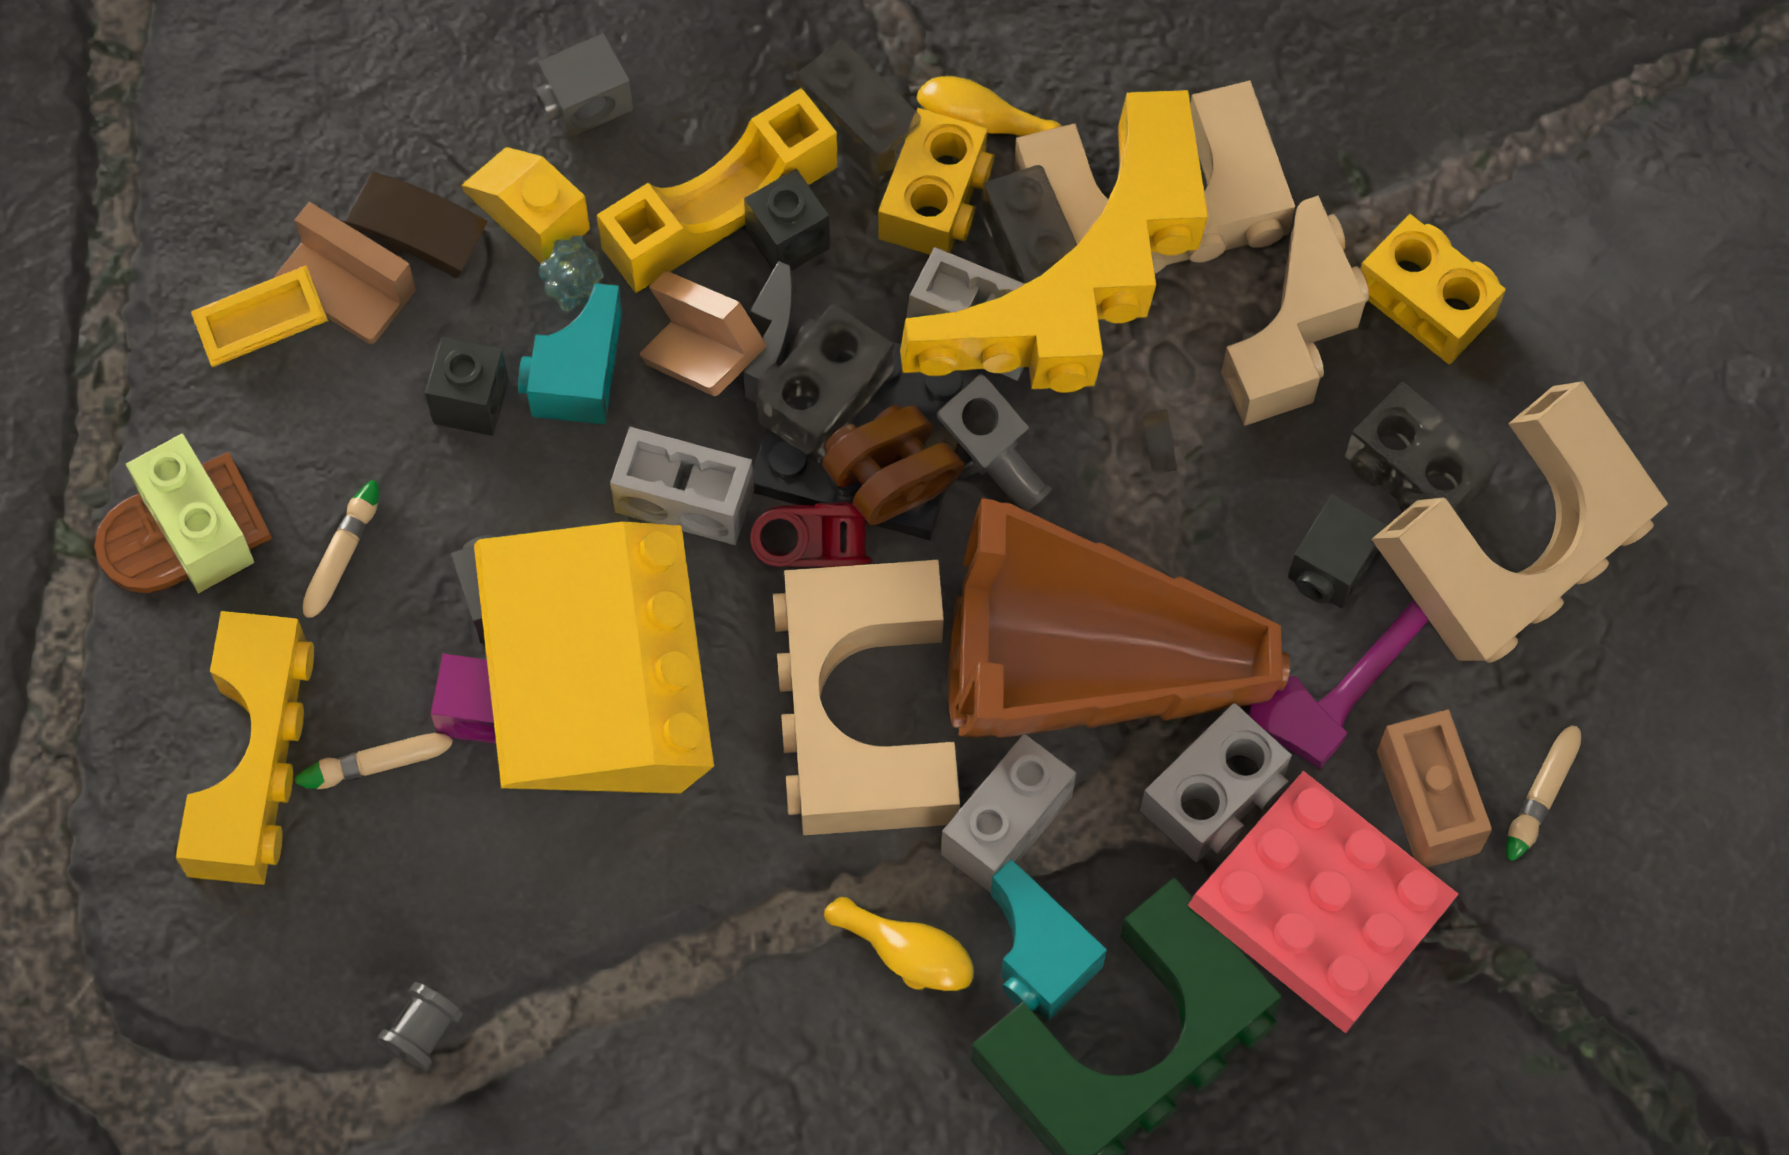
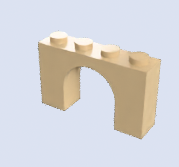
M1251 81L1192 95L1190 107L1198 156L1207 180V188L1204 193L1208 220L1199 250H1190L1173 256L1151 252L1154 274L1169 264L1189 259L1197 263L1206 262L1220 256L1225 250L1245 245L1253 248L1266 247L1276 243L1283 236L1289 235L1295 204ZM1075 124L1016 138L1014 168L1048 270L1078 245L1102 214L1108 202V199L1095 183Z
M1583 381L1551 387L1509 423L1548 480L1556 506V521L1552 538L1540 558L1528 568L1514 573L1494 563L1478 545L1446 498L1417 500L1371 539L1458 661H1486L1491 663L1504 657L1518 644L1516 635L1528 624L1539 623L1557 612L1564 603L1561 598L1564 593L1576 583L1578 585L1584 584L1601 574L1609 565L1606 557L1620 545L1632 544L1645 536L1654 526L1651 518L1668 505L1663 495Z
M938 560L784 570L785 593L773 594L775 632L788 631L790 653L777 654L780 692L793 691L794 714H781L784 753L797 752L798 775L786 776L788 815L801 814L803 835L948 825L960 809L954 742L887 747L863 744L842 733L831 722L820 699L823 686L830 673L840 662L856 652L874 647L942 642L944 619Z

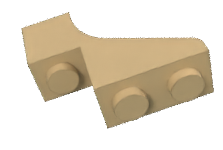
M1319 196L1306 199L1297 207L1294 227L1290 235L1281 307L1278 315L1261 332L1244 341L1226 347L1221 374L1244 426L1314 402L1319 380L1324 376V369L1318 349L1313 342L1358 328L1365 302L1369 300L1368 286L1362 271L1357 266L1350 267L1343 251L1345 249V237L1341 224L1334 214L1327 216Z

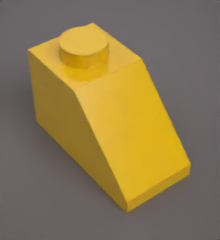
M506 147L462 184V190L545 268L590 230L585 195L543 156Z

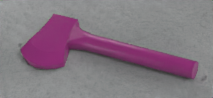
M1413 599L1344 679L1325 697L1316 702L1297 676H1289L1285 688L1282 691L1276 690L1271 700L1252 704L1249 716L1281 746L1321 769L1346 741L1348 732L1343 729V725L1355 703L1428 622V618Z

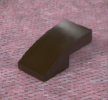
M372 171L344 223L395 255L401 249H404L450 276L457 278L463 271L488 221L427 190Z

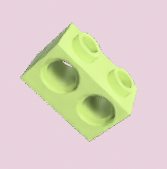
M183 433L126 463L138 493L198 594L255 563L242 531Z

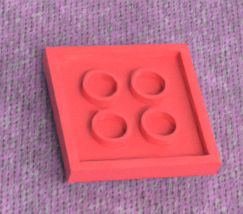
M1303 771L1196 892L1188 907L1346 1033L1458 896V893Z

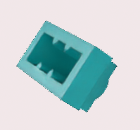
M594 283L587 305L570 325L548 336L535 335L532 357L522 356L518 376V391L521 394H527L532 417L606 425L623 314L619 286Z
M1010 859L992 877L991 897L1004 912L1013 937V949L1003 958L1001 977L1006 981L1002 988L1017 1007L1024 1002L1032 1012L1036 1010L1049 1022L1103 968L1107 949Z

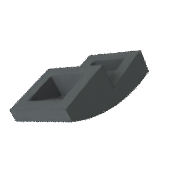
M780 261L777 262L750 310V319L767 347L744 370L745 398L768 408L784 372L792 335L793 308L790 266Z

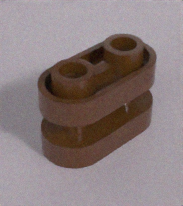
M893 405L867 424L860 427L849 424L835 432L824 446L827 453L822 460V467L839 487H846L860 481L862 487L854 496L853 504L870 525H876L937 497L959 477L963 471L964 462L946 442L926 448L924 443L930 437L933 425L916 405H909L901 408L900 405Z

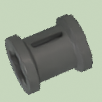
M413 982L408 990L411 999L391 1029L381 1030L376 1039L384 1048L399 1059L419 1070L427 1071L432 1064L429 1057L430 1053L450 1023H459L464 1014L454 1003L424 984Z

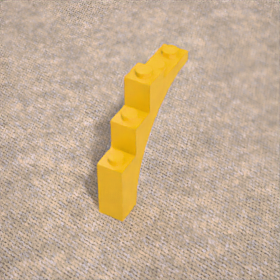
M1188 90L1128 92L1118 126L1120 162L1118 179L1102 214L1078 245L1043 275L1000 298L957 312L906 318L900 349L903 373L921 372L928 376H943L956 370L985 369L991 373H1006L1019 367H1029L1032 389L1051 388L1056 392L1067 393L1077 391L1083 387L1095 386L1103 356L1098 320L1105 319L1111 323H1126L1136 318L1147 317L1156 288L1151 252L1173 256L1190 250H1199L1208 220V212Z

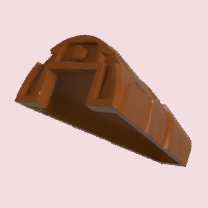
M981 499L972 523L962 561L963 566L969 568L962 582V596H956L949 647V713L952 726L959 728V736L970 738L987 736L999 738L1013 737L1078 726L1093 728L1156 715L1163 721L1225 710L1233 703L1241 707L1268 702L1276 690L1282 691L1285 688L1290 672L1289 653L1282 652L1281 625L1181 576L1173 579L1101 542L1093 543L1015 505L999 503L990 499Z

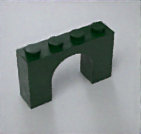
M1175 877L1124 918L1120 936L1165 986L1176 1004L1180 1017V1040L1173 1051L1162 1062L1144 1072L1126 1076L1107 1075L1091 1070L1075 1060L1024 1002L972 1044L971 1062L1052 1155H1124L1127 1151L1122 1145L1124 1140L1140 1127L1147 1134L1157 1129L1178 1108L1172 1101L1191 1084L1197 1091L1205 1088L1227 1067L1228 1064L1224 1061L1223 1057L1240 1042L1247 1049H1250L1261 1041L1278 1023L1272 1015L1276 1012L1282 997L1281 994L1232 941L1188 907L1193 897Z

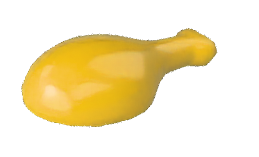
M954 76L936 77L925 82L917 93V101L924 109L987 128V133L1013 134L1022 137L1062 127L1056 121L1044 120L1011 106L990 89L965 78Z
M848 897L836 898L824 910L823 916L827 923L835 927L847 929L869 941L883 962L894 973L901 976L903 981L913 989L922 990L927 987L942 991H957L968 987L973 980L974 965L968 952L954 937L940 929L921 923L901 922L880 917L858 907Z

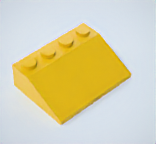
M615 522L479 539L474 544L501 788L681 794L714 767L681 525Z

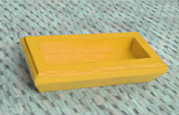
M306 265L191 311L212 367L328 321Z

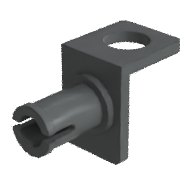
M979 375L937 412V418L972 458L964 465L963 471L959 475L962 480L977 472L980 475L987 473L1015 506L1027 512L1052 490L1049 484L1046 485L1015 448L1019 443L1017 439L1030 427L986 376ZM979 399L985 401L995 412V426L987 435L979 436L973 434L963 423V408L971 400Z

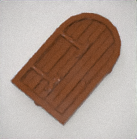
M229 451L201 464L242 531L249 549L272 539L253 500V494L247 489ZM140 494L124 500L107 513L97 529L94 547L98 563L112 583L131 592L151 593L169 588L189 578Z

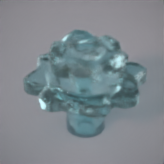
M571 236L569 241L566 239L557 240L554 243L551 257L545 259L539 267V276L545 282L544 291L546 295L556 298L560 308L564 311H571L575 306L585 307L590 299L594 283L600 284L603 277L602 269L598 263L599 254L597 251L587 247L582 236Z

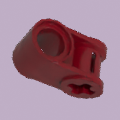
M850 502L774 506L762 512L752 526L750 535L752 549L757 557L768 565L827 568L872 564V558L866 555V519L854 504ZM778 518L791 522L798 533V542L795 547L783 553L773 552L767 548L762 539V529L766 523ZM843 521L847 524L846 550L841 549V522Z

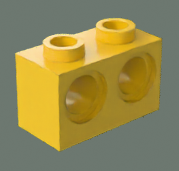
M917 108L878 211V239L928 255L931 254L934 247L951 253L955 239L963 242L966 241L975 214V206L969 205V201L974 188L985 189L994 163V155L986 152L987 128ZM949 155L961 161L956 164L945 165L935 159ZM922 207H935L942 213L933 217H926L918 214L916 210Z
M1411 214L1362 262L1360 269L1368 286V301L1449 365L1496 317L1506 288L1499 283L1497 276L1491 269L1480 262H1471L1451 246L1449 239L1440 229L1430 224L1424 225ZM1410 261L1420 266L1422 271L1409 272L1402 269L1397 263ZM1450 298L1460 299L1467 303L1470 309H1454L1445 300Z

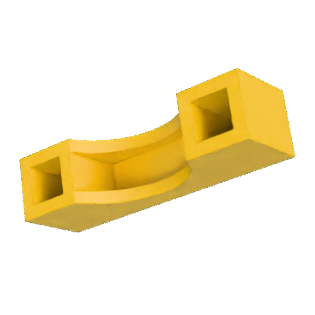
M800 88L753 117L744 134L732 150L703 174L688 182L668 188H659L647 183L598 213L597 221L601 248L633 291L637 293L652 284L665 270L673 271L746 225L745 197L795 169L799 171L806 183L810 185L837 168V132L804 90Z
M221 611L210 673L220 693L237 702L250 714L251 738L242 761L228 777L208 789L187 795L176 859L187 877L265 885L268 864L277 865L282 848V827L275 825L279 802L287 803L289 801L293 784V766L286 763L289 742L299 741L303 727L304 708L303 703L297 702L300 680L308 681L310 679L314 663L313 642H307L299 620L296 618Z

